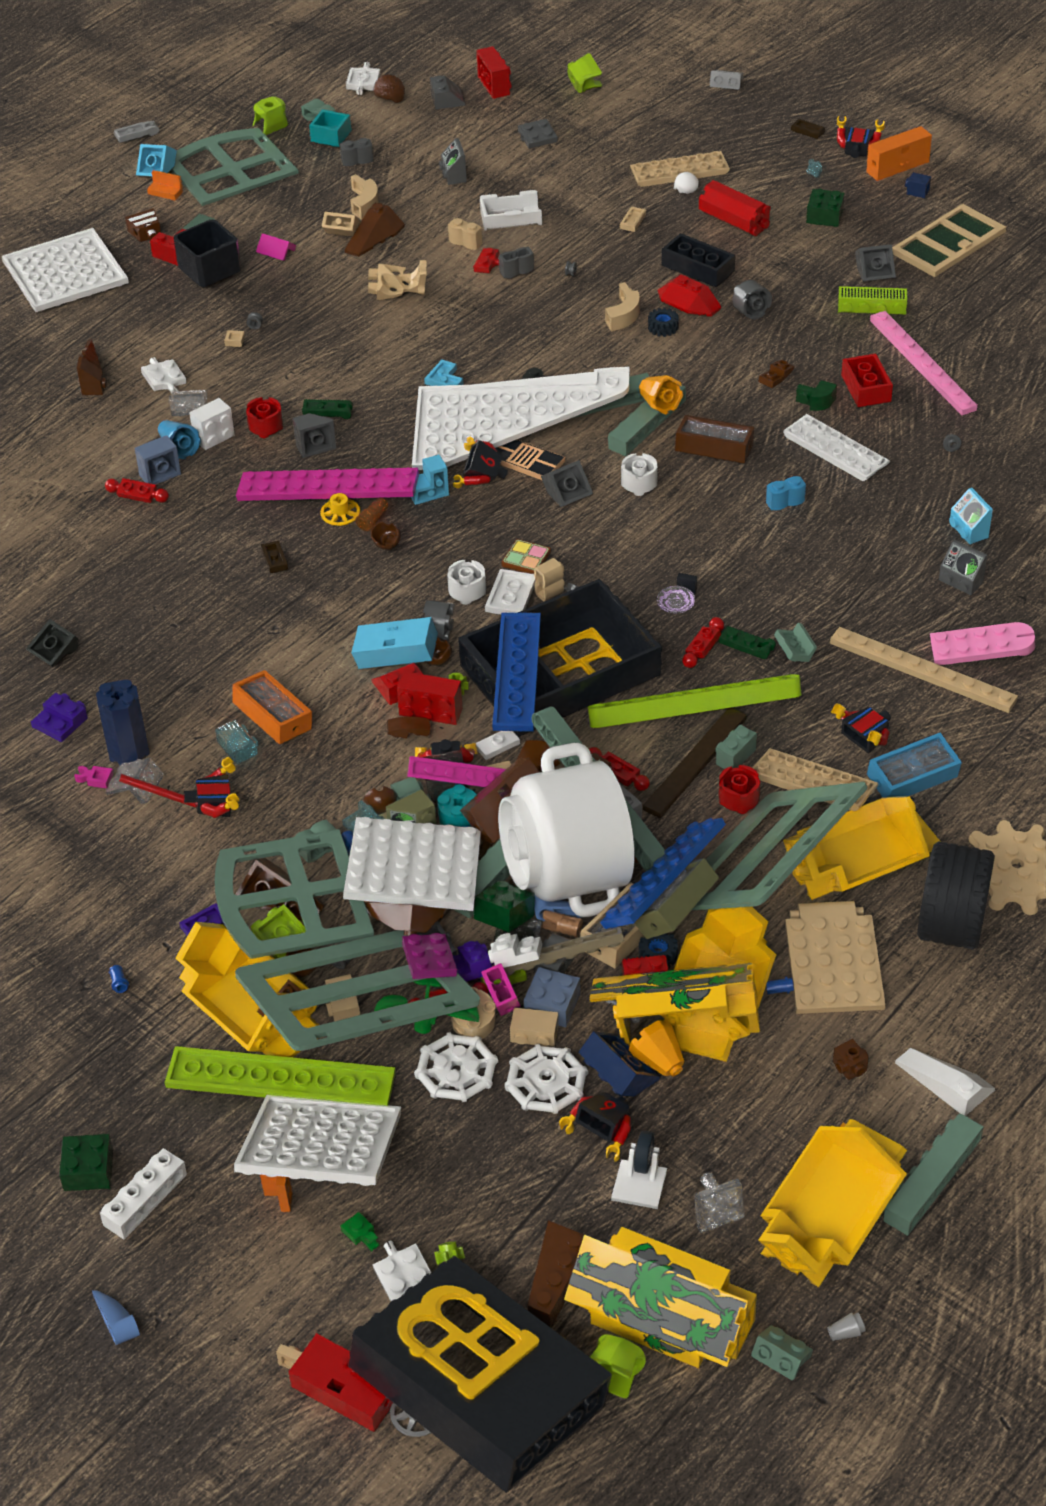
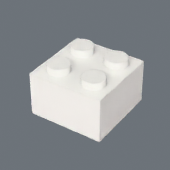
M220 398L189 412L191 426L199 432L200 446L203 449L207 450L235 436L231 408Z

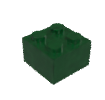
M812 189L807 206L806 223L838 227L844 208L845 192Z
M499 881L475 896L474 919L510 932L534 916L535 893L521 890L519 887L510 885L506 881Z
M109 1134L63 1137L59 1176L64 1191L110 1189L113 1147Z

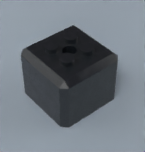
M210 219L174 235L178 268L200 287L205 288L240 272L241 261L238 238L218 221Z

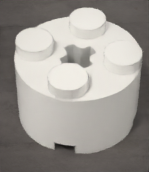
M636 453L626 456L622 460L621 465L622 487L633 492L636 496H642L645 492L654 489L657 486L658 472L656 459L642 453V456H636Z
M460 560L449 567L447 574L448 591L452 598L460 601L461 604L467 605L486 594L485 569L481 563L471 560V562Z

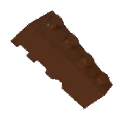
M548 1220L528 1301V1311L552 1328L566 1302L564 1298L584 1234Z

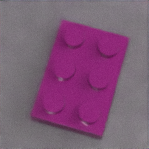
M433 933L431 935L412 934L410 936H402V946L412 979L457 976V968L445 934Z

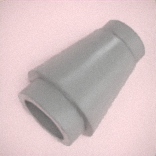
M852 1312L827 1327L832 1341L858 1337L866 1331L860 1314H853Z

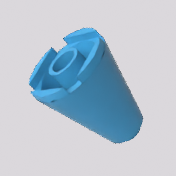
M164 420L158 426L160 437L167 435L176 445L178 459H186L185 457L194 455L200 445L199 432L193 426L170 420Z

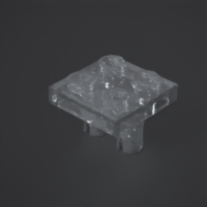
M705 1173L701 1176V1184L705 1190L694 1194L696 1223L700 1233L744 1217L742 1184L738 1178L719 1185L712 1173Z

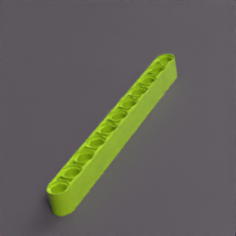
M790 674L588 706L590 727L601 728L796 698L802 695L800 675Z

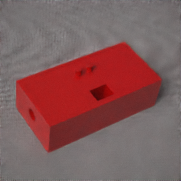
M316 1333L288 1371L291 1387L375 1432L389 1412L393 1402L349 1367V1350Z

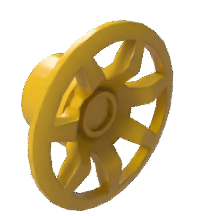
M342 493L332 495L330 501L321 508L322 519L326 523L335 526L350 524L360 515L359 505ZM356 507L357 512L351 511V509ZM333 514L331 521L326 518V516ZM346 514L354 517L347 521ZM338 516H341L343 522H336Z

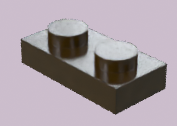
M279 540L261 544V550L270 574L288 570V564Z

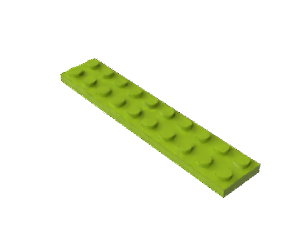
M175 1046L165 1079V1087L264 1098L266 1095L388 1106L396 1071L395 1067Z

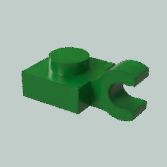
M359 1212L340 1225L341 1231L355 1245L362 1241L370 1251L379 1247V1244L376 1242L378 1237L374 1233L373 1225Z

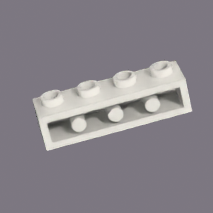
M164 1148L158 1154L152 1156L149 1163L142 1170H139L126 1186L119 1190L117 1196L110 1203L104 1205L100 1212L103 1226L125 1240L187 1175L184 1161Z

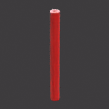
M121 774L119 782L196 808V803H184V795Z

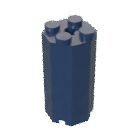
M127 679L103 683L100 685L96 697L109 759L113 763L114 761L118 762L119 766L122 767L139 765L143 761L142 758L145 755L147 757L150 752L137 686Z

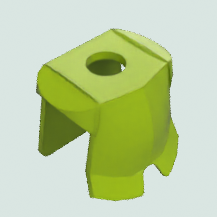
M590 53L575 62L567 64L568 77L578 93H583L585 90L594 87H602L601 82L593 78L602 75V72Z
M272 96L262 99L254 105L253 126L263 118V133L265 135L288 126L285 115V102L282 99Z
M606 1334L598 1339V1347L590 1356V1358L612 1374L608 1392L627 1399L634 1376L643 1369L646 1363V1357L642 1349L624 1338Z

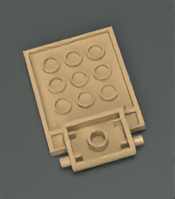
M854 901L800 903L797 906V910H790V919H785L796 1014L885 1010L886 1004L872 915H864L863 907H856Z

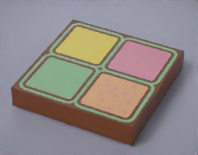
M516 539L501 562L502 567L534 574L535 567L546 561L551 553V548Z

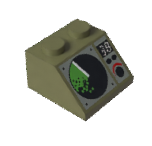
M422 789L386 806L387 819L436 824L435 805Z

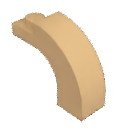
M355 174L351 176L352 190L359 194V196L351 199L352 214L362 220L375 202L379 203L378 189L376 183L371 178L365 181Z
M626 282L619 284V298L622 303L605 308V322L611 331L620 330L631 325L639 316L638 290L632 291Z

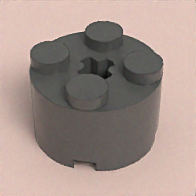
M747 280L735 286L733 295L735 309L752 320L759 319L766 314L765 310L767 307L770 308L772 303V295L765 287L755 280Z
M427 600L423 611L425 613L424 618L431 617L438 633L437 637L441 641H449L450 630H453L454 619H451V615L454 613L455 604Z

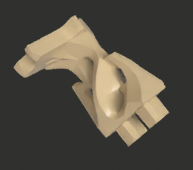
M420 260L416 270L410 274H403L406 267L388 264H378V268H369L368 280H377V283L368 282V293L377 294V300L402 296L403 292L424 294L427 260ZM392 272H398L399 275H394Z

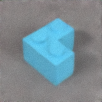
M440 455L422 459L423 473L419 474L414 497H411L415 505L449 495L447 466Z

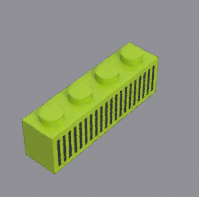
M839 286L838 312L879 313L886 311L888 314H906L907 288Z

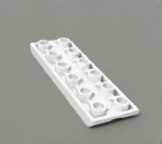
M808 414L790 425L783 432L791 441L861 481L867 480L890 462V460Z

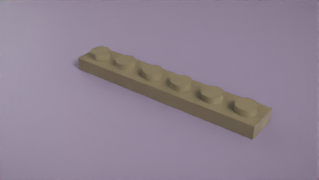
M620 926L543 947L538 960L505 967L504 970L507 976H509L516 970H531L538 964L544 963L549 965L555 963L560 958L571 959L582 952L593 953L604 946H618L624 941L622 928Z

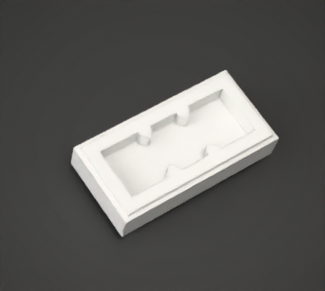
M500 731L477 742L476 747L484 759L488 760L519 745L520 739L513 731Z

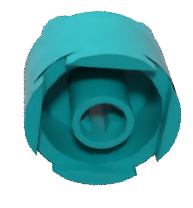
M457 784L438 796L440 825L472 827L460 810L477 794L471 789L465 788L464 785Z

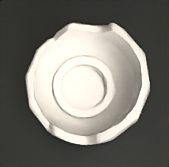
M683 172L675 178L674 189L677 188L679 193H694L698 189L699 181L694 174Z

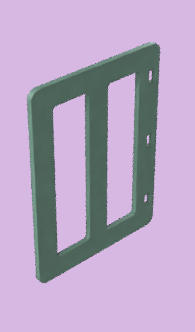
M856 782L778 791L765 796L706 859L714 871L773 808L786 805L793 806L714 891L706 893L692 910L752 907L764 903L868 789L866 783ZM835 800L755 888L734 891L815 803Z
M399 930L239 967L235 971L236 979L290 1047L296 1051H304L477 1007L480 1004L479 995L457 973L455 977L435 978L448 992L446 994L305 1028L293 1015L292 1011L422 979H412L409 966L405 965L285 995H277L265 980L403 947L402 936L406 935H404V931Z

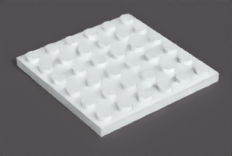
M93 228L2 256L3 263L35 312L44 311L54 306H60L61 304L129 283L128 277Z
M356 817L343 899L473 911L481 831L474 827Z
M266 1095L234 1163V1172L245 1175L261 1174L268 1177L282 1176L291 1179L304 1178L313 1179L314 1181H336L341 1184L376 1185L401 1116V1107Z

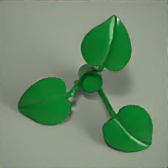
M435 978L414 981L418 985H426L425 999L429 998L431 986L442 987ZM388 995L379 1000L374 1011L406 1004L408 1001L400 995ZM477 1007L446 1014L451 1017L478 1023L480 1019ZM437 1017L415 1022L414 1030L421 1034L431 1032L432 1024H435Z

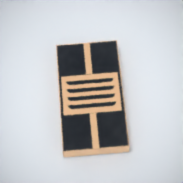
M517 439L495 448L502 455L500 465L542 480V475L559 469L565 462V457Z

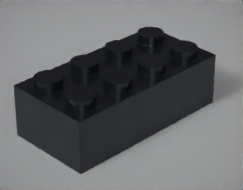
M680 233L662 248L661 265L717 288L735 271V254Z

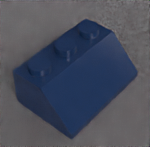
M593 1031L579 1053L585 1058L584 1062L598 1072V1076L603 1081L608 1082L613 1087V1092L618 1096L634 1097L660 1079L661 1076L653 1068L633 1056L629 1051L630 1046L618 1034Z

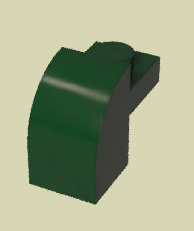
M820 380L816 388L799 384L796 389V402L810 405V410L812 411L828 409L836 399L837 384Z

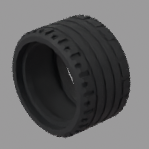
M941 841L933 845L917 930L920 940L944 943V945H955V947H965L971 950L979 946L995 858L992 851L979 850V848L974 847L968 848V846L963 845L957 846V844H948Z

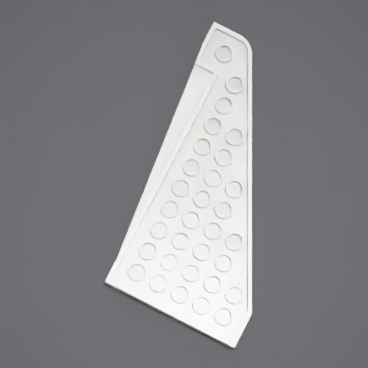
M610 367L594 369V372L473 385L419 386L412 468L423 470L422 459L435 455H440L447 467L468 459L470 451L464 449V443H467L466 439L468 437H472L474 441L490 442L496 448L618 400L629 391L630 369L629 367Z

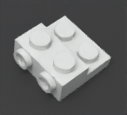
M502 934L498 936L495 942L491 943V950H488L490 962L495 963V965L502 963L503 968L538 960L542 949V941L540 937L534 938L529 936L519 942L517 934Z

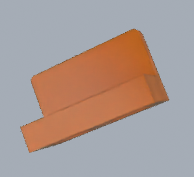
M152 171L153 183L147 188L148 194L176 201L183 193L181 177L161 171Z
M260 1174L264 1195L278 1196L281 1212H290L293 1194L290 1178L282 1176L268 1177Z

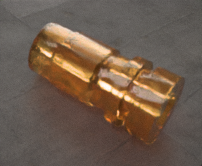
M377 498L356 517L357 526L364 531L370 530L388 508L387 501L384 498Z

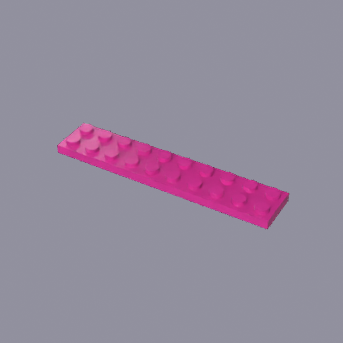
M407 467L249 471L242 474L236 498L237 501L330 499L332 495L337 493L345 494L348 498L414 497L419 469Z

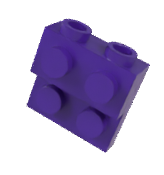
M55 692L43 703L44 710L31 721V725L36 730L63 742L88 719L86 707L81 701H72L65 693L60 695Z
M478 941L464 943L462 946L457 947L459 955H452L457 973L466 982L483 977L481 972L494 965V963L490 962L485 943L480 944Z

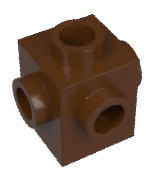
M854 1039L834 1048L833 1063L837 1071L848 1080L860 1077L867 1071L868 1053L864 1048H860Z

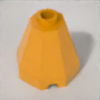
M668 375L647 377L641 381L639 386L640 394L651 408L665 415L669 413L667 411L677 409L683 397V391L680 390V386L682 387L681 382Z
M667 1019L655 1021L639 1033L642 1036L639 1040L634 1038L631 1041L629 1051L633 1056L665 1077L670 1075L674 1077L683 1070L684 1058L673 1027Z

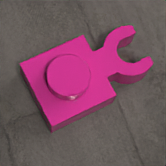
M79 766V774L74 775L75 781L78 783L87 781L88 786L107 789L113 776V769L93 766L92 770H88L84 766Z

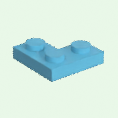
M441 359L424 379L425 384L430 386L463 385V378L453 375L457 370V364Z

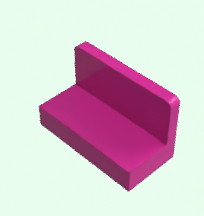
M262 233L256 252L284 261L288 250L295 251L296 245Z

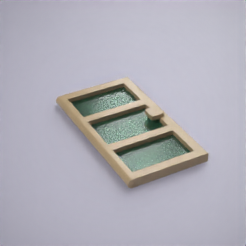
M961 204L893 246V255L936 277L1004 234L1006 226Z

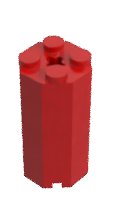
M715 180L705 185L703 189L705 193L699 197V210L753 236H757L769 227L770 206Z

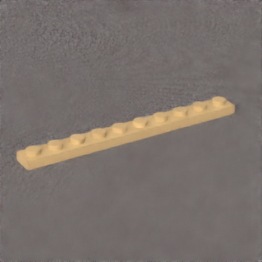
M839 627L830 639V644L1007 713L1011 711L1018 699L1016 694L842 627Z

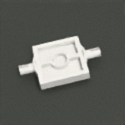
M365 62L361 68H350L346 89L356 90L358 95L359 93L361 95L363 90L372 91L376 80L380 77V69L369 68V62Z
M153 357L150 359L151 364L141 367V373L153 391L168 389L172 395L174 393L176 395L178 393L176 386L186 384V377L174 360H166L159 363Z
M388 1241L389 1245L386 1242L384 1248L389 1256L373 1264V1268L390 1301L397 1300L409 1287H414L426 1274H431L416 1243L401 1251H397L393 1241Z

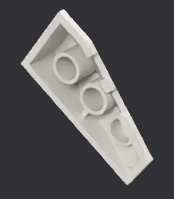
M912 1048L895 1060L899 1067L964 1116L995 1091L992 1085L977 1074Z

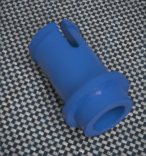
M345 831L341 835L347 853L350 855L353 833Z
M114 965L109 969L112 979L111 987L117 993H123L128 989L129 982L124 976L123 968L120 965Z
M785 976V979L767 981V995L782 992L790 994V991H794L792 978Z

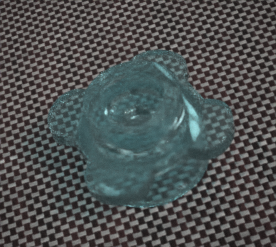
M810 159L806 171L816 178L822 171V164L819 161Z

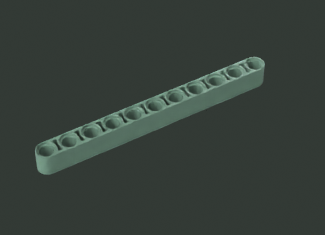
M551 706L533 713L532 723L550 748L569 743L582 744L554 707ZM577 755L560 758L565 767L580 764V759ZM625 799L633 832L634 856L644 870L648 871L653 867V862L665 854V849Z

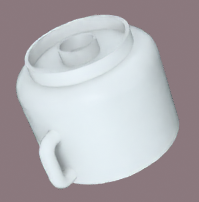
M581 743L554 746L543 753L541 758L542 772L521 777L514 784L511 795L501 800L498 821L502 850L510 875L521 890L530 889L537 898L547 902L568 899L571 910L580 917L596 916L620 893L619 887L626 886L632 878L634 869V840L631 820L618 780L606 763L603 761L593 762L590 750ZM579 756V765L559 769L554 767L555 759ZM607 891V900L586 905L582 903L581 895Z

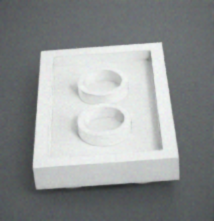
M500 569L485 605V612L501 614V612L518 613L525 610L536 582L534 574Z

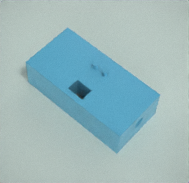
M431 617L360 625L357 628L351 653L358 669L432 661L438 633Z

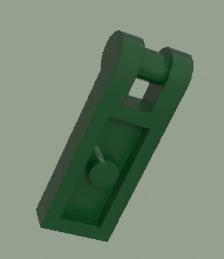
M304 399L302 415L310 413L319 416H336L350 419L353 403L349 400Z
M727 626L719 637L720 644L761 659H767L770 651L776 647V642L771 638L763 639Z

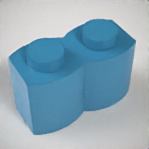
M793 476L784 481H775L768 484L766 493L767 505L771 510H781L787 506L802 504L805 501V482L801 477Z

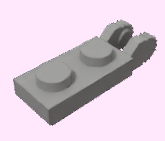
M146 121L115 129L114 135L119 143L135 138H142L146 135L153 136L159 133L160 129L154 121Z

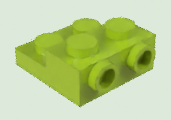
M284 904L279 908L274 907L267 913L265 919H258L251 926V931L261 941L306 932L304 925ZM286 953L275 954L272 956L275 959L285 957Z

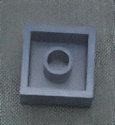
M167 435L135 447L139 476L145 483L156 485L181 475L177 447Z
M538 967L524 998V1009L558 1012L559 1026L567 1027L580 996V978Z

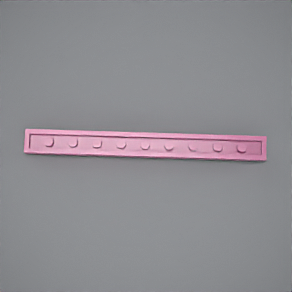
M886 311L870 316V321L961 415L977 411V404Z

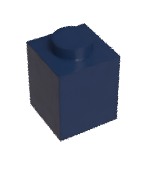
M913 172L905 182L906 194L925 198L930 191L931 176Z

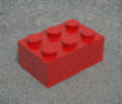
M494 46L476 50L478 78L491 97L495 99L510 95L512 86L509 76L511 75V70L506 65L505 60L501 58L500 53L496 51Z
M876 353L842 360L841 376L857 407L891 402L893 384Z
M403 671L397 685L399 716L422 717L429 719V721L456 725L463 709L461 681Z

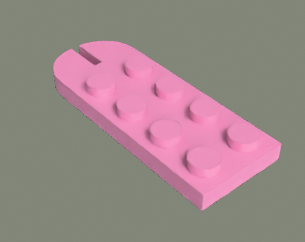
M1020 622L930 633L934 663L938 665L1017 655L1027 656L1035 649L1034 630L1029 625Z

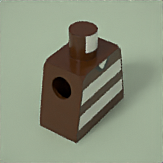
M153 208L125 217L127 231L140 242L151 240L161 232L159 220Z

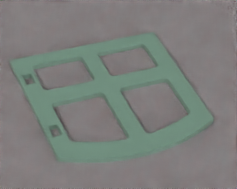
M259 128L225 132L193 142L177 150L175 165L171 169L175 175L181 177L182 184L202 206L298 174V169ZM253 139L262 148L264 153L235 162L220 147V144ZM207 149L223 166L192 176L181 162ZM269 161H274L281 169L256 179H250L243 172V170ZM231 175L239 183L212 194H208L201 187L202 184Z
M340 829L220 850L215 869V896L218 910L230 936L250 959L374 936V930L364 901L349 900L356 920L354 924L325 929L322 927L313 898L344 892L349 856ZM320 839V842L308 844V841ZM331 847L341 876L309 882L299 852ZM256 850L254 854L244 855V852ZM277 855L283 857L291 886L243 895H235L233 893V877L236 863ZM296 901L306 932L261 941L247 926L239 911Z

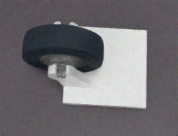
M641 1131L638 1143H631L629 1160L621 1159L611 1197L612 1201L658 1209L667 1168L658 1166L660 1148L654 1147L655 1137L653 1132Z

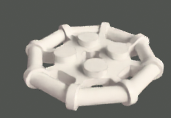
M448 1032L446 1036L428 1046L424 1045L420 1049L421 1056L414 1075L416 1079L423 1083L431 1093L430 1096L434 1099L440 1097L467 1102L468 1098L486 1088L490 1089L493 1085L492 1078L495 1065L498 1063V1057L492 1054L479 1036H462ZM448 1044V1049L439 1054L435 1053V1051ZM462 1045H470V1046H469L468 1049H467V1048H465V1047L462 1046ZM478 1050L484 1059H478L474 1052ZM428 1060L434 1061L433 1068L426 1069ZM453 1066H460L461 1070L458 1071L457 1069H451L453 1068ZM486 1067L484 1076L478 1075L480 1068ZM434 1077L439 1084L435 1085L430 1078ZM473 1083H476L475 1085L465 1090L466 1087L472 1085ZM449 1086L455 1087V1090H448Z
M535 1044L534 1048L518 1057H513L509 1061L510 1069L504 1087L506 1091L514 1096L525 1111L553 1112L554 1115L558 1114V1111L584 1097L583 1088L588 1069L571 1053V1049L567 1047L563 1049ZM537 1056V1058H535L534 1060L530 1061L529 1063H526L527 1061ZM547 1056H555L553 1060L547 1059ZM563 1061H567L572 1068H568ZM518 1070H523V1077L517 1078ZM542 1076H551V1078L549 1080H543ZM576 1076L575 1087L569 1084L570 1077ZM519 1087L527 1089L529 1092L527 1097L520 1091ZM564 1092L569 1093V1095L556 1102L555 1097ZM535 1098H538V1099L541 1100V1101L550 1100V1103L538 1102V1101H533V1100H534Z

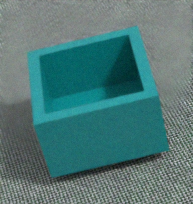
M324 109L319 112L309 125L312 142L327 144L333 147H339L340 143L352 131L349 114Z

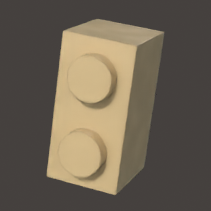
M324 212L322 228L328 234L353 236L360 224V220L355 215Z
M514 1007L510 1026L511 1042L555 1047L559 1027L558 1012Z

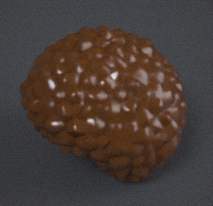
M387 74L376 80L373 91L377 98H385L399 103L404 98L405 87L398 77Z

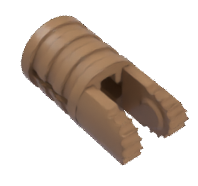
M548 910L543 912V919L546 920L542 924L544 929L579 937L583 919Z

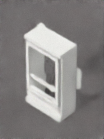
M536 190L521 191L520 195L497 197L496 194L480 196V210L485 231L487 228L533 225L534 223L542 225V211L538 208Z

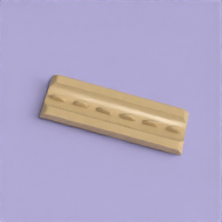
M721 151L630 165L637 184L641 187L675 182V178L683 172H690L696 178L723 175L730 170Z
M771 748L767 750L753 767L759 774L760 781L787 790L865 782L868 789L849 809L852 811L859 810L878 787V782ZM835 800L824 802L832 804Z

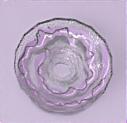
M669 586L662 589L657 596V603L660 608L670 613L688 611L694 606L695 602L694 594L682 586Z

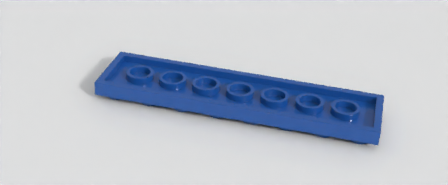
M501 612L493 731H534L532 715L535 713L541 613Z
M709 818L701 823H691L687 827V831L676 838V843L668 847L664 851L665 854L653 862V867L641 875V880L633 884L629 888L630 891L618 899V904L606 912V917L600 922L604 929L634 924L726 825L722 818L714 820Z

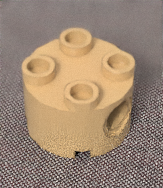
M471 987L480 997V1004L477 1006L480 1018L479 1023L451 1017L452 1026L458 1035L479 1036L483 1039L494 1029L496 1018L495 1003L489 994Z

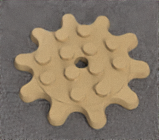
M1002 820L996 827V835L988 836L980 831H973L969 836V842L975 848L990 850L995 855L988 892L991 896L988 902L989 907L998 911L1002 910L1007 903L1016 902L1021 906L1025 914H1036L1038 911V900L1046 899V841L1043 840L1045 835L1043 827L1036 824L1027 832L1015 831L1009 821ZM1020 863L1022 867L1015 868L1012 865Z

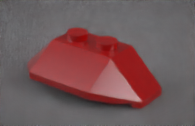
M682 274L658 289L659 298L662 302L689 314L712 317L721 309V305L707 285Z

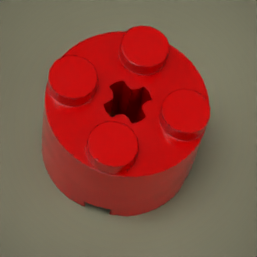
M263 397L255 398L247 404L248 428L252 433L259 435L260 438H267L269 435L283 429L280 402L271 397H268L269 400H263Z
M739 765V768H732L730 766L724 769L719 776V803L739 814H746L748 810L754 808L760 799V779L757 771L746 765Z

